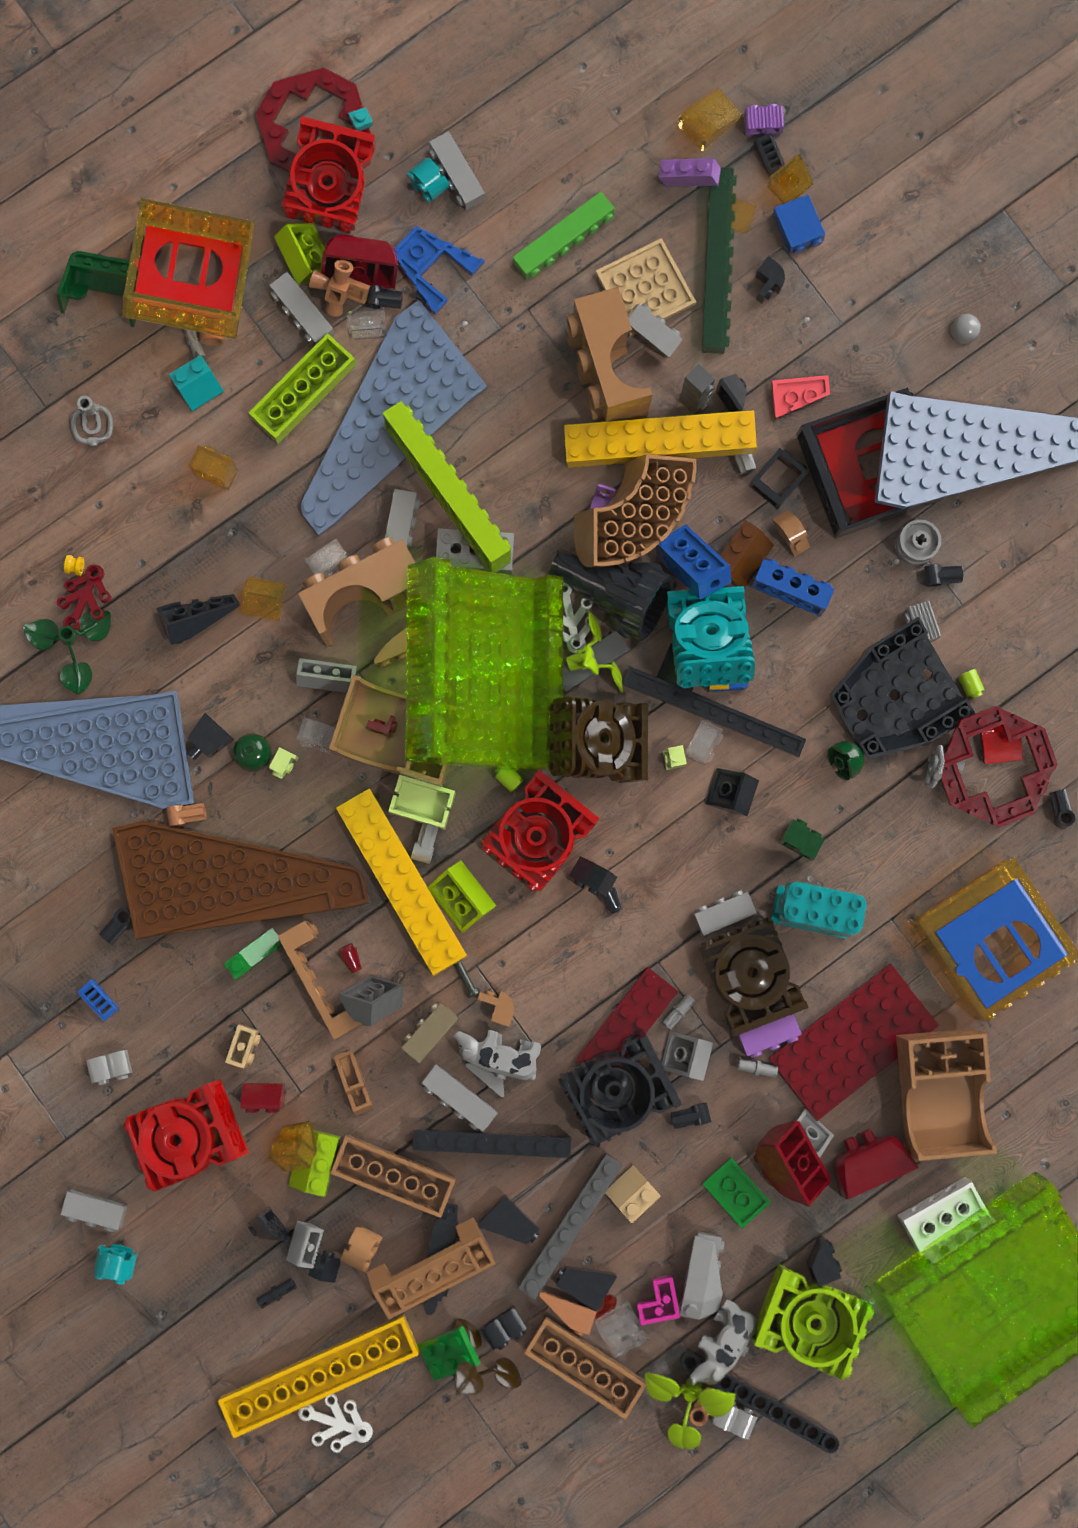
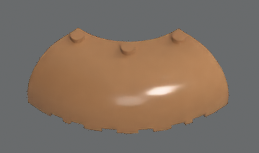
M645 454L625 462L622 484L612 500L602 508H592L574 514V541L580 562L586 567L618 565L648 553L666 539L676 523L682 518L686 504L691 498L690 492L692 484L695 482L697 459Z

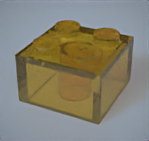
M198 445L188 465L195 476L226 490H229L238 472L232 457L224 453L219 455L215 453L213 448L206 445L204 447Z

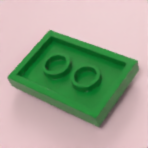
M732 1157L702 1183L742 1229L771 1203Z
M464 1326L417 1344L434 1381L456 1374L457 1367L462 1362H468L472 1367L480 1364Z

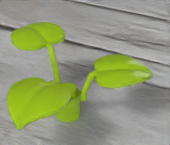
M586 609L594 638L585 647L577 650V654L567 657L568 667L570 671L588 668L596 676L599 675L598 668H609L619 688V693H622V675L617 664L614 661L611 664H597L591 646L598 641H602V633L596 617Z
M645 1373L646 1388L652 1398L667 1402L672 1399V1396L678 1397L683 1392L685 1400L688 1401L683 1426L672 1424L668 1429V1438L677 1448L689 1450L696 1448L700 1444V1433L692 1427H686L691 1404L698 1397L700 1406L705 1407L706 1413L711 1416H724L733 1407L735 1393H725L715 1389H705L702 1391V1383L698 1382L692 1385L690 1378L686 1380V1384H682L681 1388H679L678 1384L669 1378Z

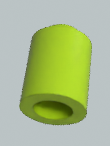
M976 669L958 676L967 697L971 696L972 699L983 695L982 691L985 689Z
M502 764L495 771L497 774L495 778L510 793H513L524 782V779L509 764L506 766Z

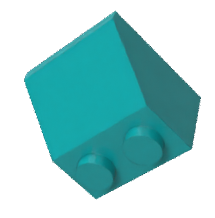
M201 355L169 374L192 412L224 393Z

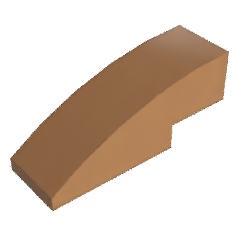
M353 1050L334 1056L353 1113L357 1116L373 1110L374 1106Z

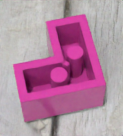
M671 1274L651 1278L655 1298L636 1302L641 1325L680 1318Z

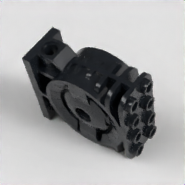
M642 1028L635 1031L634 1035L624 1039L621 1042L619 1051L608 1050L592 1056L585 1063L584 1061L581 1062L580 1066L572 1067L570 1071L559 1074L561 1077L558 1079L560 1086L565 1094L569 1092L570 1095L567 1096L569 1103L574 1111H579L576 1113V1116L582 1128L587 1127L584 1131L592 1146L596 1144L599 1147L603 1141L607 1140L609 1142L611 1137L617 1134L620 1136L622 1135L621 1132L636 1128L643 1123L651 1111L662 1113L672 1107L677 1108L683 1105ZM644 1055H647L650 1061L649 1066L646 1068L637 1060ZM610 1063L622 1064L635 1074L638 1082V1092L634 1100L637 1106L635 1111L631 1105L636 1092L634 1079L627 1070L618 1066H611ZM594 1071L596 1075L592 1080L591 1092L595 1102L605 1110L616 1111L619 1119H615L610 1112L600 1110L590 1100L588 1084ZM658 1077L662 1086L654 1090L652 1078ZM612 1085L618 1086V1090L615 1093L609 1092V1088Z

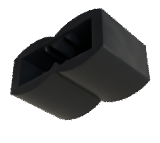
M512 1306L484 1324L480 1330L493 1350L497 1348L501 1350L509 1344L508 1341L510 1339L522 1337L525 1334L524 1330L527 1329V1325L515 1306Z

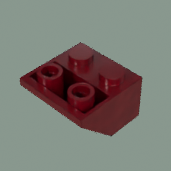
M285 1083L243 1084L240 1109H245V1113H257L260 1109H265V1113H277L279 1109L285 1107Z

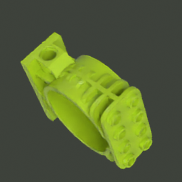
M778 1264L757 1318L756 1330L750 1340L755 1346L763 1347L775 1353L785 1349L797 1361L844 1381L845 1378H849L851 1375V1363L859 1354V1342L865 1338L867 1332L865 1326L867 1321H871L874 1310L872 1305L866 1300L859 1299L856 1296L849 1295L844 1291L827 1285L819 1287L816 1283L807 1284L802 1274ZM783 1289H786V1290L790 1291V1292L783 1298V1300H782V1302L780 1303V1306H779V1302H780L781 1297H782V1294H783V1292H784ZM815 1293L814 1298L812 1300H807L801 1303L794 1312L792 1326L796 1336L798 1337V1340L796 1342L795 1348L793 1349L791 1346L795 1339L792 1336L789 1327V1318L791 1311L799 1301L807 1297H811V1294ZM834 1297H836L834 1307L838 1312L840 1320L838 1333L832 1342H830L828 1345L824 1347L818 1348L815 1353V1356H812L815 1347L828 1343L834 1337L837 1331V1317L835 1312L831 1308ZM775 1314H777V1331L770 1328ZM815 1318L819 1319V1326L812 1328L810 1326L811 1321Z

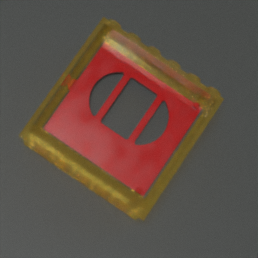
M141 198L123 295L122 317L236 339L255 222L244 218L239 219L229 215H220L210 211H201L191 207H181L172 203H162L153 199ZM145 226H147L141 259H139ZM172 243L167 278H164L156 268L155 256L163 246ZM179 244L205 250L198 286L173 281ZM242 246H244L234 312H232ZM213 251L222 263L223 272L216 283L206 287L205 282L210 252ZM137 271H139L135 292H133Z

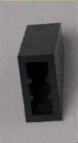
M506 1194L478 1223V1226L482 1229L526 1244L528 1241L532 1243L539 1236V1227Z
M566 1266L564 1270L560 1268L555 1276L557 1280L556 1286L595 1311L598 1310L617 1278V1274L614 1272Z

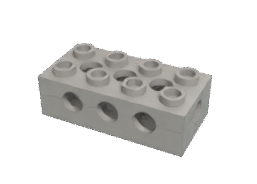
M438 529L437 571H469L470 573L490 574L479 557L470 553L473 549L459 530ZM500 532L499 535L502 539H507L510 543L512 555L511 563L495 574L512 575L514 533ZM454 548L461 549V552L458 554H454L451 551Z

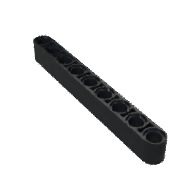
M689 1350L682 1353L680 1362L683 1369L692 1374L699 1365L706 1362V1359ZM693 1357L695 1362L693 1365L687 1366L685 1365V1359ZM729 1372L726 1373L724 1377H728L730 1380L726 1386L720 1385L719 1382L711 1385L722 1392L735 1393V1400L827 1453H834L838 1450L839 1441L833 1432ZM740 1387L747 1388V1392L743 1396L737 1395V1390ZM758 1397L764 1398V1403L761 1406L754 1404L755 1399ZM774 1408H781L780 1415H772V1410ZM793 1417L799 1418V1422L795 1426L789 1425V1421ZM809 1428H816V1433L813 1436L807 1435ZM833 1438L834 1441L832 1445L825 1446V1440Z

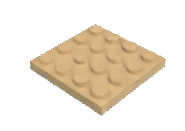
M662 238L595 272L604 290L619 287L627 315L636 304L642 305L644 303L651 309L650 313L655 317L658 315L666 320L696 305L690 289ZM633 331L628 332L629 337L635 335V333Z

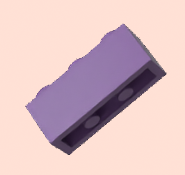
M714 158L661 160L659 179L666 187L718 186L721 167Z
M792 1014L738 1035L745 1056L750 1055L751 1058L761 1055V1051L769 1048V1051L779 1048V1043L787 1041V1044L797 1041V1036L802 1034L795 1016Z

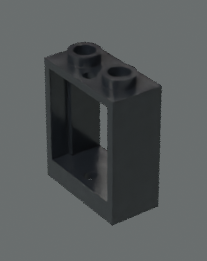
M781 448L771 457L749 485L750 488L777 510L809 473L807 467L802 462L795 461L789 451L782 450ZM778 458L800 474L782 497L760 480Z

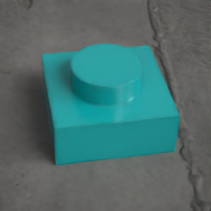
M366 107L348 113L355 130L361 131L373 126V121Z

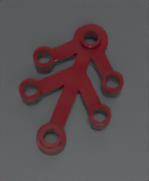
M90 565L84 575L65 582V589L72 594L66 597H59L57 605L65 610L70 606V603L78 600L73 614L63 620L64 627H70L72 623H76L72 629L78 630L80 628L79 619L87 601L91 608L92 617L95 620L103 619L104 612L98 607L92 593L93 587L96 585L99 591L98 597L102 603H109L112 599L102 582L104 570L101 566ZM86 583L83 589L76 591L77 586ZM74 584L72 588H68V586ZM104 595H108L106 599H102ZM100 612V615L95 616V613Z

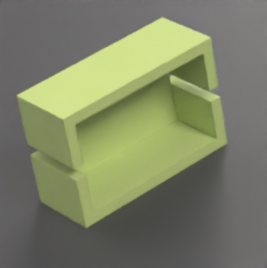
M399 775L395 788V793L399 794V797L393 795L388 812L445 830L450 815L447 809L451 810L456 792Z

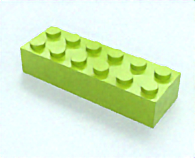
M327 333L248 412L251 420L279 444L356 366L355 358Z

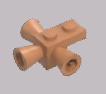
M346 260L335 262V272L331 279L316 269L310 279L309 288L326 290L324 300L328 302L325 306V311L331 316L343 314V304L346 298L365 304L370 285L349 278L353 265Z

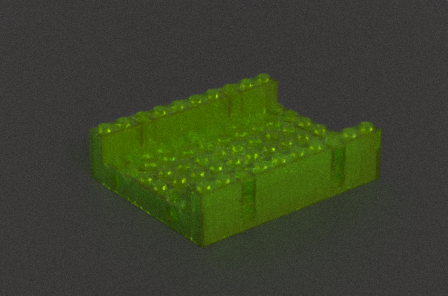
M436 557L408 565L405 761L526 772L548 771L550 761L549 705L555 698L563 697V577L545 575L538 578H527L450 566L449 559Z
M1036 1171L991 1201L984 1209L978 1210L924 1247L922 1251L917 1252L873 1283L957 1413L971 1429L1078 1356V1230L1059 1202L1062 1197L1054 1184Z

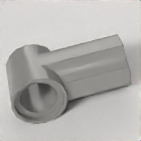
M752 454L734 455L740 474H747L756 470Z
M425 823L422 824L411 859L430 864L438 827Z

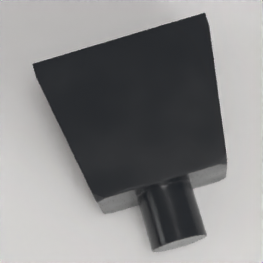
M204 713L188 737L194 746L187 754L193 760H196L202 753L211 758L233 742L234 739L211 717Z

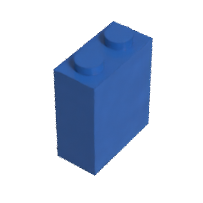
M809 194L774 207L772 216L789 254L794 252L798 254L807 247H817L822 244L826 234Z

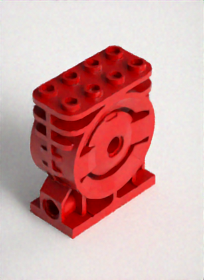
M301 116L297 137L300 151L296 154L291 165L289 179L286 183V191L284 192V200L281 204L282 212L285 213V217L290 219L298 217L304 219L303 221L306 223L314 224V222L321 223L325 228L332 229L337 227L342 232L351 233L356 228L365 186L363 169L371 165L373 152H375L376 148L375 135ZM348 146L355 147L354 152ZM322 160H334V161H337V162L341 163V164H342L343 166H345V168L349 171V173H350V175H351V178L357 179L358 181H354V180L348 179V175H347L346 171H345L344 168H343L342 166H340L339 164H337V163H335V162H332V161H323V162H319V161H322ZM317 163V164L314 165L311 169H307V168H303V167H302V166L311 167L313 164ZM326 179L333 181L330 186L323 185V181ZM297 185L307 187L311 197L321 204L333 205L340 202L344 197L349 199L335 207H322L312 202L305 190L298 189Z
M541 770L537 771L533 779L524 788L525 799L513 804L480 842L482 851L488 856L493 854L497 857L496 862L503 868L508 866L512 870L511 874L519 881L524 879L527 882L526 886L534 893L536 891L541 892L565 863L572 852L574 841L584 839L600 819ZM549 790L551 794L560 800V804L558 805L551 800L541 797ZM528 793H530L534 798H528ZM562 807H569L579 816L573 824ZM521 809L526 814L537 812L550 816L560 829L561 842L567 846L566 850L557 843L558 834L556 827L548 818L540 815L524 817L518 810ZM506 824L515 831V844L523 855L532 859L547 857L554 863L549 864L545 860L531 862L520 857L513 848L511 832L505 829ZM575 830L580 835H573V831ZM539 832L542 838L540 841L534 842L531 840V834Z
M221 1079L190 1091L188 1098H175L127 1117L124 1122V1129L131 1138V1147L139 1159L138 1166L144 1172L146 1187L153 1192L193 1177L206 1170L212 1163L220 1166L249 1153ZM178 1113H179L180 1115H183V1116L188 1117L189 1119H187V1118H185V1117H179V1116H178ZM176 1135L181 1138L180 1144L175 1141ZM153 1141H155L156 1148L160 1155L156 1154V1151L153 1146ZM198 1148H199V1151H198L197 1155L195 1156V1157H196V1160H195L194 1154L197 1152V1150H198Z

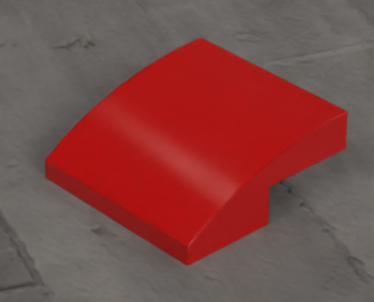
M1001 725L980 733L984 764L1023 760L1021 738L1007 742Z

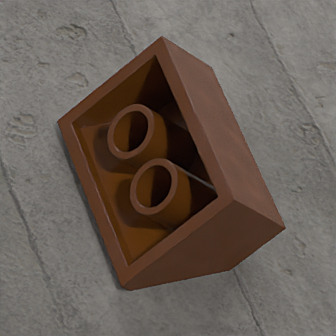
M744 520L720 555L730 565L731 584L735 587H746L763 559L766 558L774 546L759 528L747 520Z

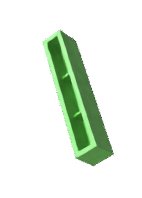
M599 192L513 256V265L526 281L537 277L541 272L540 270L544 267H550L559 256H565L572 246L581 244L587 235L596 233L599 226L603 223H609L614 218L615 208L605 195Z

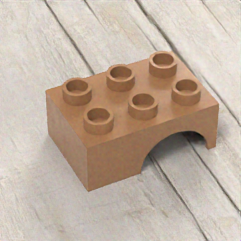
M619 287L574 299L573 314L566 315L568 327L565 328V333L570 350L580 349L577 351L579 362L576 363V369L581 385L591 384L588 387L590 397L587 398V405L592 420L601 418L602 422L648 417L652 399L651 388H634L624 384L616 377L611 367L619 358L628 355L626 342L628 332L632 331Z
M392 537L385 538L371 547L374 553L361 561L357 555L350 556L337 564L340 572L328 578H325L323 573H318L307 578L302 583L305 590L298 594L327 648L334 645L331 638L332 620L335 614L346 604L354 601H369L381 607L387 616H390L428 596L425 580L403 539L395 543Z
M353 675L329 750L333 755L444 787L466 719L465 709L423 696L414 697L390 691ZM390 716H395L397 727L395 733H391L390 737L369 731L366 728L368 720L374 721V719L384 721L387 726Z
M969 1028L896 1035L905 1147L910 1155L918 1161L997 1154L996 1145L989 1135L984 1114V1089L986 1083L991 1082L987 1033Z

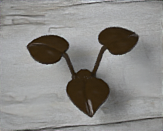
M455 1319L453 1330L464 1326L473 1348L478 1349L481 1347L482 1339L478 1329L467 1320ZM504 1357L496 1361V1367L478 1373L476 1367H472L468 1362H462L457 1367L456 1374H454L456 1395H477L482 1392L484 1384L481 1375L490 1372H496L495 1380L502 1387L508 1389H515L521 1386V1376L516 1365L510 1359Z

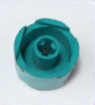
M427 157L406 174L412 181V188L417 193L420 191L423 199L429 204L449 188V183L445 176H441L439 167Z
M106 1244L98 1246L93 1269L95 1273L94 1278L99 1280L111 1279L116 1284H125L126 1280L133 1278L137 1252L133 1254L132 1248L111 1244V1248H105Z

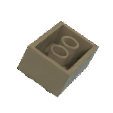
M435 1003L428 1011L431 1015L427 1019L422 1018L415 1026L417 1031L414 1034L409 1033L402 1041L404 1043L402 1049L418 1063L424 1060L460 1019L443 1003L439 1005Z

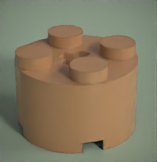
M358 1225L340 1261L366 1273L383 1237Z

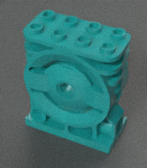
M744 586L720 588L702 599L696 597L690 590L667 592L666 617L669 628L674 631L672 636L677 685L680 687L747 684L753 680L755 660L752 642L750 641L749 626L746 620Z
M787 882L785 886L777 885L771 920H773L774 924L847 939V937H853V934L859 933L862 930L867 902L859 894L802 882Z

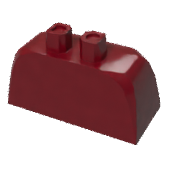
M341 234L329 239L322 255V274L331 279L335 272V262L346 260L353 265L349 278L367 285L395 289L398 259L396 250L391 244L383 240Z
M800 1121L788 1122L771 1128L756 1144V1154L753 1158L763 1168L762 1174L764 1177L769 1179L772 1186L782 1196L810 1207L831 1182L828 1172Z
M871 1129L861 1132L864 1143L859 1145L854 1136L845 1139L846 1150L837 1156L833 1163L834 1175L840 1196L846 1200L919 1168L906 1147L896 1137L891 1135L876 1137Z

